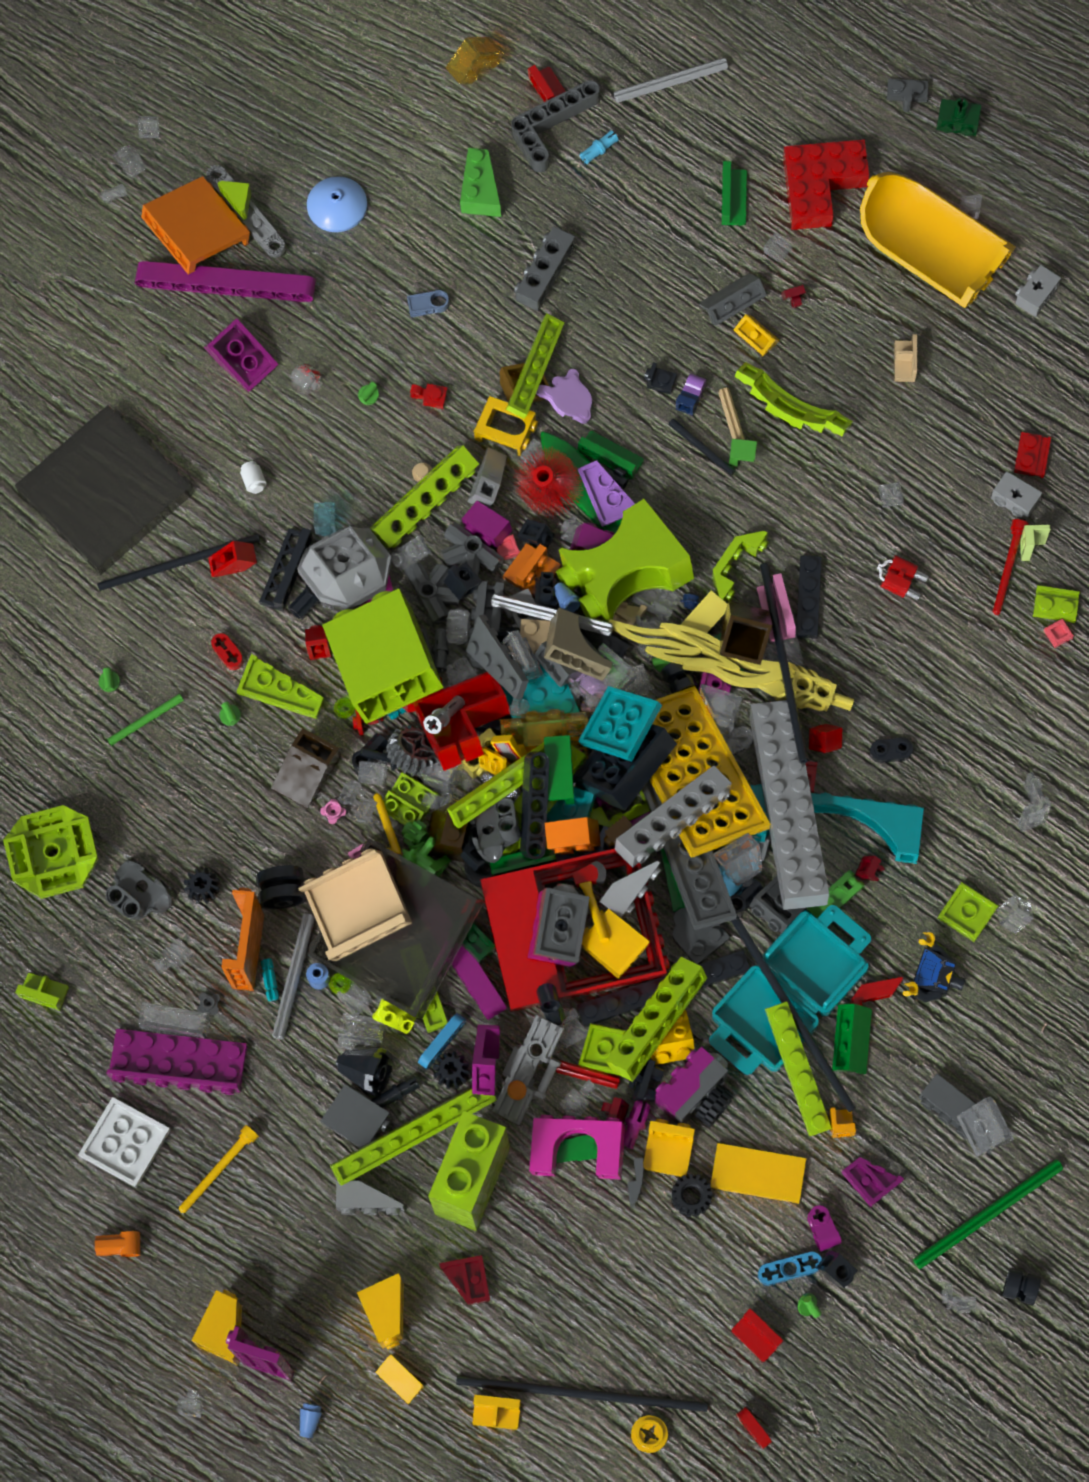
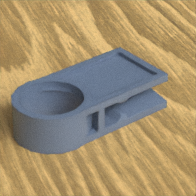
M442 290L407 296L411 318L442 313L449 307V297ZM438 296L446 299V303L442 306H435L431 302Z

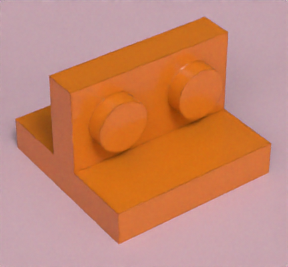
M526 543L504 573L503 579L522 591L529 589L532 597L535 598V578L540 577L541 572H552L555 577L556 570L561 568V564L547 556V548L539 544L535 549Z

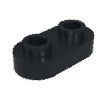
M906 738L877 740L872 743L869 753L872 760L878 763L905 761L911 757L913 745ZM903 745L906 747V750L901 751L898 747ZM882 747L885 751L880 753L877 751V748Z

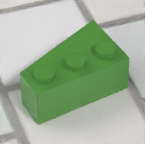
M468 148L460 199L461 213L501 217L500 202L489 151L487 149Z

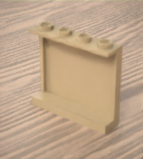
M373 848L365 850L361 853V857L355 860L354 858L342 862L343 866L337 869H328L323 872V876L317 879L316 877L308 879L304 882V886L298 888L299 891L305 892L329 950L325 953L328 960L338 961L412 924L381 851L373 850Z

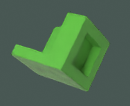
M732 439L729 464L737 467L738 460L754 462L757 441Z

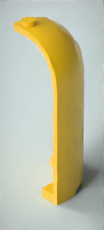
M882 172L876 176L873 175L867 183L869 187L865 192L860 207L861 225L867 238L884 254L964 308L977 299L980 290L985 291L993 281L992 274L998 268H1003L1016 246L931 189L904 175Z

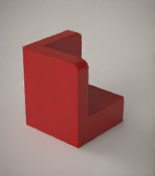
M822 724L809 728L810 750L828 753L842 748V727Z

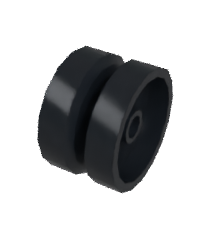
M284 865L271 867L255 875L257 887L261 889L258 894L259 903L264 909L290 908L300 905L307 900L305 892H301L298 889L302 887L301 884L304 882L303 869L299 866Z

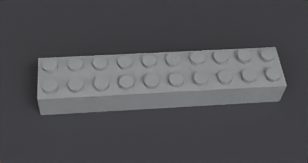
M787 700L751 704L749 717L766 814L771 824L769 831L783 910L827 905L829 890L806 764L799 763Z

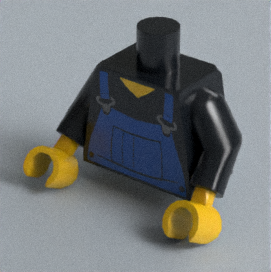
M923 932L927 940L919 939V944L927 945V948L924 947L913 982L904 983V985L909 987V991H904L903 995H912V997L923 1002H930L946 997L949 987L962 991L966 978L953 974L956 967L953 958L935 940L933 933Z

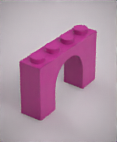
M540 1115V1118L533 1119L529 1167L532 1175L555 1176L557 1151L561 1142L572 1134L583 1133L593 1137L596 1141V1175L599 1179L622 1180L625 1125L623 1122H620V1119L606 1118V1121H597L598 1118L584 1117V1120H575L573 1116H562V1119H553L554 1117L551 1115Z

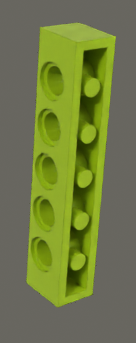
M464 445L456 446L370 527V530L385 548H395L401 543V537L404 534H410L417 527L416 523L420 519H426L432 513L431 509L435 505H441L447 499L445 496L450 491H456L461 486L460 482L465 477L469 478L476 472L475 468L479 463ZM453 465H456L458 468L456 476L451 472ZM438 479L443 481V488L441 490L436 485ZM423 493H426L429 497L426 504L422 501ZM408 507H412L414 510L411 518L407 515ZM395 520L399 524L396 532L392 529V523Z
M680 957L672 965L666 978L659 983L658 989L646 1001L645 1007L635 1016L629 1029L622 1034L618 1044L609 1052L606 1062L612 1072L632 1082L706 981L707 976L702 966L683 957Z

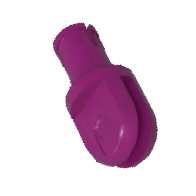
M637 1100L631 1109L629 1117L625 1118L624 1122H626L627 1128L624 1146L630 1149H634L639 1132L643 1129L645 1130L647 1126L645 1122L650 1110L647 1102L643 1104L642 1100Z

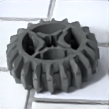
M411 725L407 728L402 726L400 729H396L389 737L386 746L387 758L391 759V764L397 765V769L404 770V774L408 772L412 777L417 774L421 778L423 775L429 776L431 773L434 774L441 766L425 732L420 730L418 726L416 728H413Z

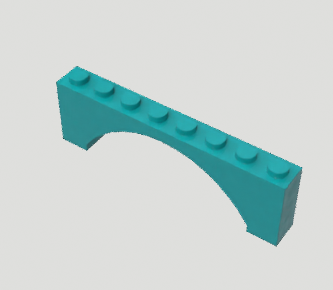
M751 785L750 787L767 817L762 785ZM811 793L814 814L834 813L856 819L874 830L887 843L895 855V861L917 864L924 808L913 804L898 805L890 801L883 803L876 802L873 799L861 800L854 799L851 796L838 797L832 796L829 793ZM767 829L749 836V840L757 843L765 842V839L770 835V831Z

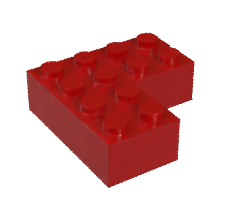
M865 139L784 146L783 163L791 230L832 227L833 209L830 190L868 187L869 169L866 159Z
M488 672L413 702L418 720L443 771L462 764V760L468 762L484 755L479 737L474 728L511 714L504 691ZM461 696L465 701L463 708L450 718L449 724L442 727L439 733H429L424 727V719L432 715L435 709L443 708L453 697Z

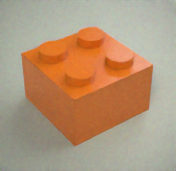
M584 817L545 823L547 849L555 851V854H574L573 850L591 852L595 851L594 847L601 846L598 820Z

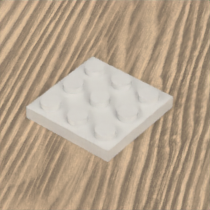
M112 1097L78 1156L137 1188L171 1129Z

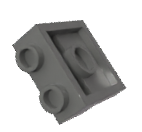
M777 876L754 897L750 904L752 913L756 917L764 918L772 931H779L781 934L801 912L807 909L806 907L783 910Z

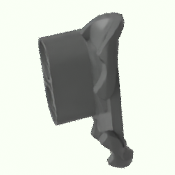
M509 798L501 799L470 821V825H477L478 838L472 837L473 843L480 856L490 863L497 862L502 856L503 849L516 843L521 837L518 813L513 801ZM488 826L494 827V831L491 834H483L484 828Z
M126 860L114 875L116 884L109 887L106 891L105 897L108 903L125 917L133 920L143 919L151 912L163 913L171 907L172 899L161 881L157 878L155 881H152L142 872L145 869L142 865ZM144 880L147 882L148 888L145 892L140 893L137 890V884ZM121 891L122 897L116 902L115 894ZM136 904L138 910L132 915L131 907Z

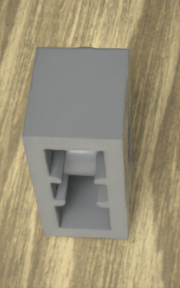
M1040 265L1036 271H1031L1026 285H1021L1015 294L1017 296L1016 305L1036 317L1058 289L1061 277Z
M1006 471L994 488L991 499L996 505L1009 509L1016 517L1027 520L1039 503L1042 492Z

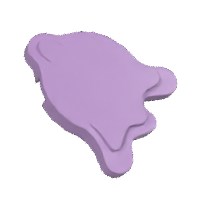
M570 369L565 377H554L552 380L554 387L539 385L536 395L548 400L562 417L564 415L573 417V420H577L582 424L590 420L592 397L588 389L580 382L579 373L576 369Z

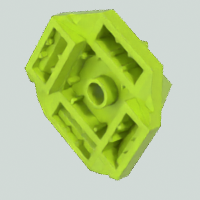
M64 805L21 816L10 833L3 839L13 882L41 899L84 888L99 860L89 818ZM51 850H58V853L55 856H48Z

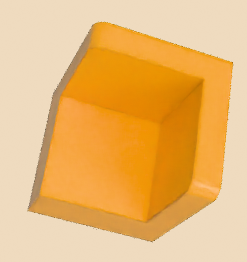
M831 1107L829 1115L832 1138L855 1136L856 1128L855 1123H853L852 1111L848 1113L847 1109L835 1110V1107Z

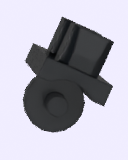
M541 572V576L535 578V604L556 609L557 598L553 588L557 584V578H554V573Z
M649 1059L634 1081H629L628 1087L634 1089L631 1100L650 1102L655 1100L656 1089L649 1087L648 1084L650 1079L660 1082L664 1070L655 1066V1061Z

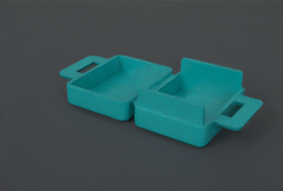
M835 905L828 906L818 918H815L807 910L801 912L763 954L764 959L811 1035L819 1024V1019L815 1014L818 1013L821 1016L830 1015L868 971L867 961L859 954L871 942V936ZM833 921L855 939L849 946L827 928ZM759 966L751 967L712 1010V1019L719 1027L710 1036V1045L745 1075L752 1074L761 1063L772 1072H777L784 1066L765 1011L766 1008L781 1002ZM798 1031L799 1037H800L801 1042H802V1045H803V1044L805 1043V1041H804V1039L802 1038L801 1034H800L799 1031ZM729 1035L751 1053L747 1059L725 1040Z

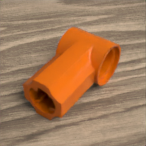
M125 1231L119 1235L96 1236V1256H140V1232Z

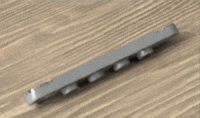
M220 165L211 166L206 172L207 181L213 185L214 190L221 197L223 196L220 193L218 182H235ZM215 172H219L222 174V176L216 180L211 178L212 174ZM224 198V200H225L227 206L231 209V211L233 210V211L237 214V212L232 208V206H231V205L227 202V200ZM250 200L247 219L243 221L237 214L238 219L243 225L248 227L250 234L269 256L280 257L286 249L284 240ZM279 243L280 248L277 251L271 250V244Z

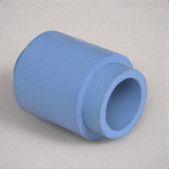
M314 963L307 969V979L314 989H323L328 986L330 975L325 965Z

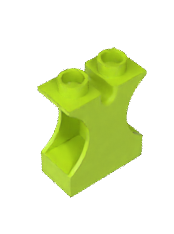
M645 499L623 511L619 529L604 544L593 549L581 551L565 548L559 549L563 567L556 570L559 581L564 583L571 591L577 588L583 596L578 601L586 617L593 619L599 617L601 621L605 622L613 620L622 602L637 592L656 588L674 591L694 579L690 555Z

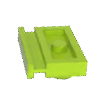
M1037 585L1033 617L1052 620L1063 619L1065 622L1075 623L1080 591Z

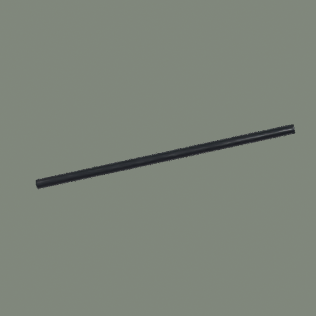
M762 563L760 569L770 611L799 763L804 764L808 759L769 566L767 563Z
M737 915L735 920H731L735 929L780 1002H788L797 1030L848 1113L855 1110L856 1107Z
M457 1376L456 1385L702 1412H707L708 1403L466 1376Z

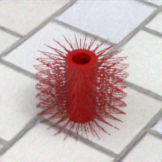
M544 446V456L542 453L537 460L533 457L535 461L533 464L536 468L527 460L531 467L528 465L525 471L521 470L523 475H520L526 477V479H520L525 482L519 481L517 483L523 486L518 488L519 491H523L521 496L526 495L528 497L523 499L524 502L530 504L528 507H534L533 509H535L537 506L538 511H543L542 508L545 511L546 508V513L548 510L549 514L550 505L555 510L557 506H563L562 502L564 503L561 497L571 506L567 499L570 501L571 495H576L574 490L577 487L570 486H582L573 484V482L576 483L575 481L580 482L582 480H576V476L579 477V474L572 475L573 472L568 469L569 467L560 462L561 459L562 461L564 459L562 456L554 455L553 452V459H551L549 453L547 458L546 449L545 459Z

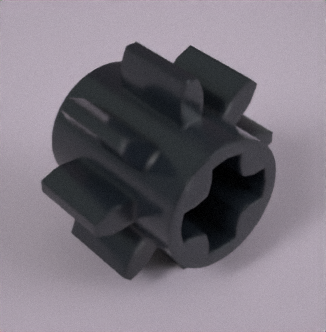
M620 467L614 470L610 468L607 473L624 490L629 481L625 476L627 471Z

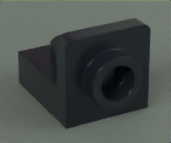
M653 362L651 368H647L644 380H647L648 389L671 395L677 373L657 368V363Z
M526 519L517 537L521 541L537 546L541 544L548 549L553 541L554 533L547 524Z

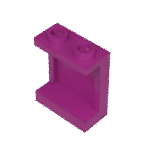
M478 1024L472 1063V1094L495 1096L496 1059H499L500 1026Z

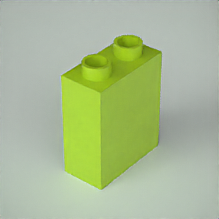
M400 589L380 592L372 598L371 602L354 610H342L334 616L333 620L322 625L351 703L366 724L444 688L413 609Z
M466 1111L462 1112L428 1195L436 1216L477 1231L510 1150L506 1127Z

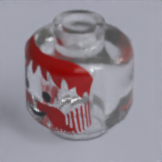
M308 364L296 366L291 373L292 385L304 394H310L313 391L317 392L322 385V381H320L321 373Z

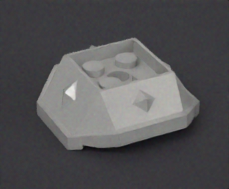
M349 526L331 535H326L324 539L306 548L297 569L300 576L320 602L341 606L344 609H354L373 598L376 594L386 590L392 558L370 528Z

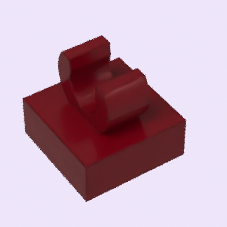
M804 285L784 290L781 295L783 301L790 299L793 309L802 305L800 296L806 292Z
M863 856L855 876L860 879L879 881L875 873L876 870L884 871V867L879 865L881 859L876 856Z
M614 1097L612 1104L603 1102L601 1111L605 1112L608 1118H618L624 1124L629 1104L621 1098Z

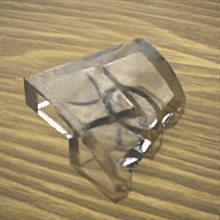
M656 588L635 593L631 601L639 606L645 605L648 611L668 622L681 598L675 591Z

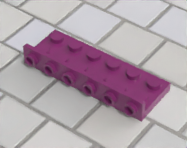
M116 1029L110 1069H107L106 1074L109 1078H112V1081L124 1083L125 1080H133V1083L138 1085H147V1082L155 1083V1086L168 1088L169 1085H177V1088L182 1090H190L191 1087L199 1088L201 1092L211 1093L212 1090H220L222 1094L234 1095V1092H241L248 1045L247 1043Z
M235 1325L234 1330L229 1331L226 1339V1344H229L228 1349L244 1366L292 1381L295 1372L277 1349L269 1346H264V1349L258 1348L259 1346L239 1326Z

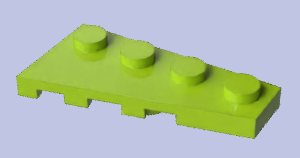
M252 653L236 691L238 695L314 719L318 718L324 703V697L292 680L288 675L282 674Z

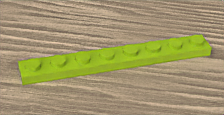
M471 1087L330 1164V1167L339 1185L342 1186L459 1122L463 1111L473 1114L497 1101V1099L492 1095L472 1094Z

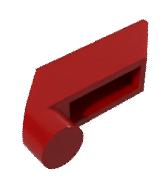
M899 977L862 984L849 1004L863 1006L862 1003L891 998L902 983L903 978Z

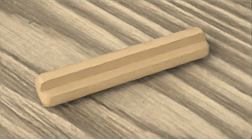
M722 388L719 390V397L732 439L745 440L730 389Z

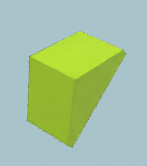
M218 182L222 196L242 220H246L251 199L249 183Z

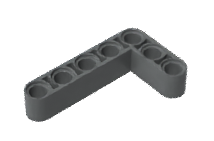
M586 81L513 118L511 121L512 136L534 171L544 172L549 167V153L537 134L598 104L600 99L599 85L595 81Z

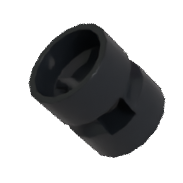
M671 662L661 670L666 682L670 683L669 689L673 694L693 686L698 689L699 686L694 675L690 674L691 671L684 670L681 664Z
M1010 1268L1002 1296L1012 1300L1020 1298L1022 1303L1033 1306L1040 1288L1041 1277L1033 1274L1024 1276L1023 1271Z

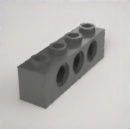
M553 227L550 233L547 232L545 234L541 249L538 248L533 256V263L526 267L524 271L525 277L522 282L519 281L514 290L517 302L536 311L540 309L575 247V236L556 227ZM551 250H556L557 252H556V253H550L549 251H551ZM542 266L548 267L545 270L540 269ZM531 283H538L539 285H537V286H531L530 284H531Z

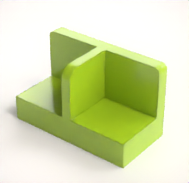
M28 973L24 984H18L15 993L22 999L60 1011L69 987L50 980L46 975L41 977Z

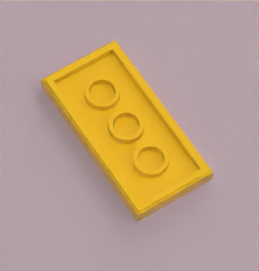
M717 1143L710 1186L711 1189L799 1204L806 1158Z

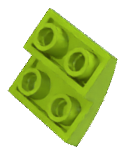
M401 772L393 788L387 792L383 801L388 815L401 824L406 825L409 821L417 822L420 820L422 822L438 798L439 793L410 775Z

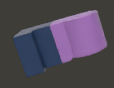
M694 374L688 376L681 394L676 399V410L693 416L707 380Z

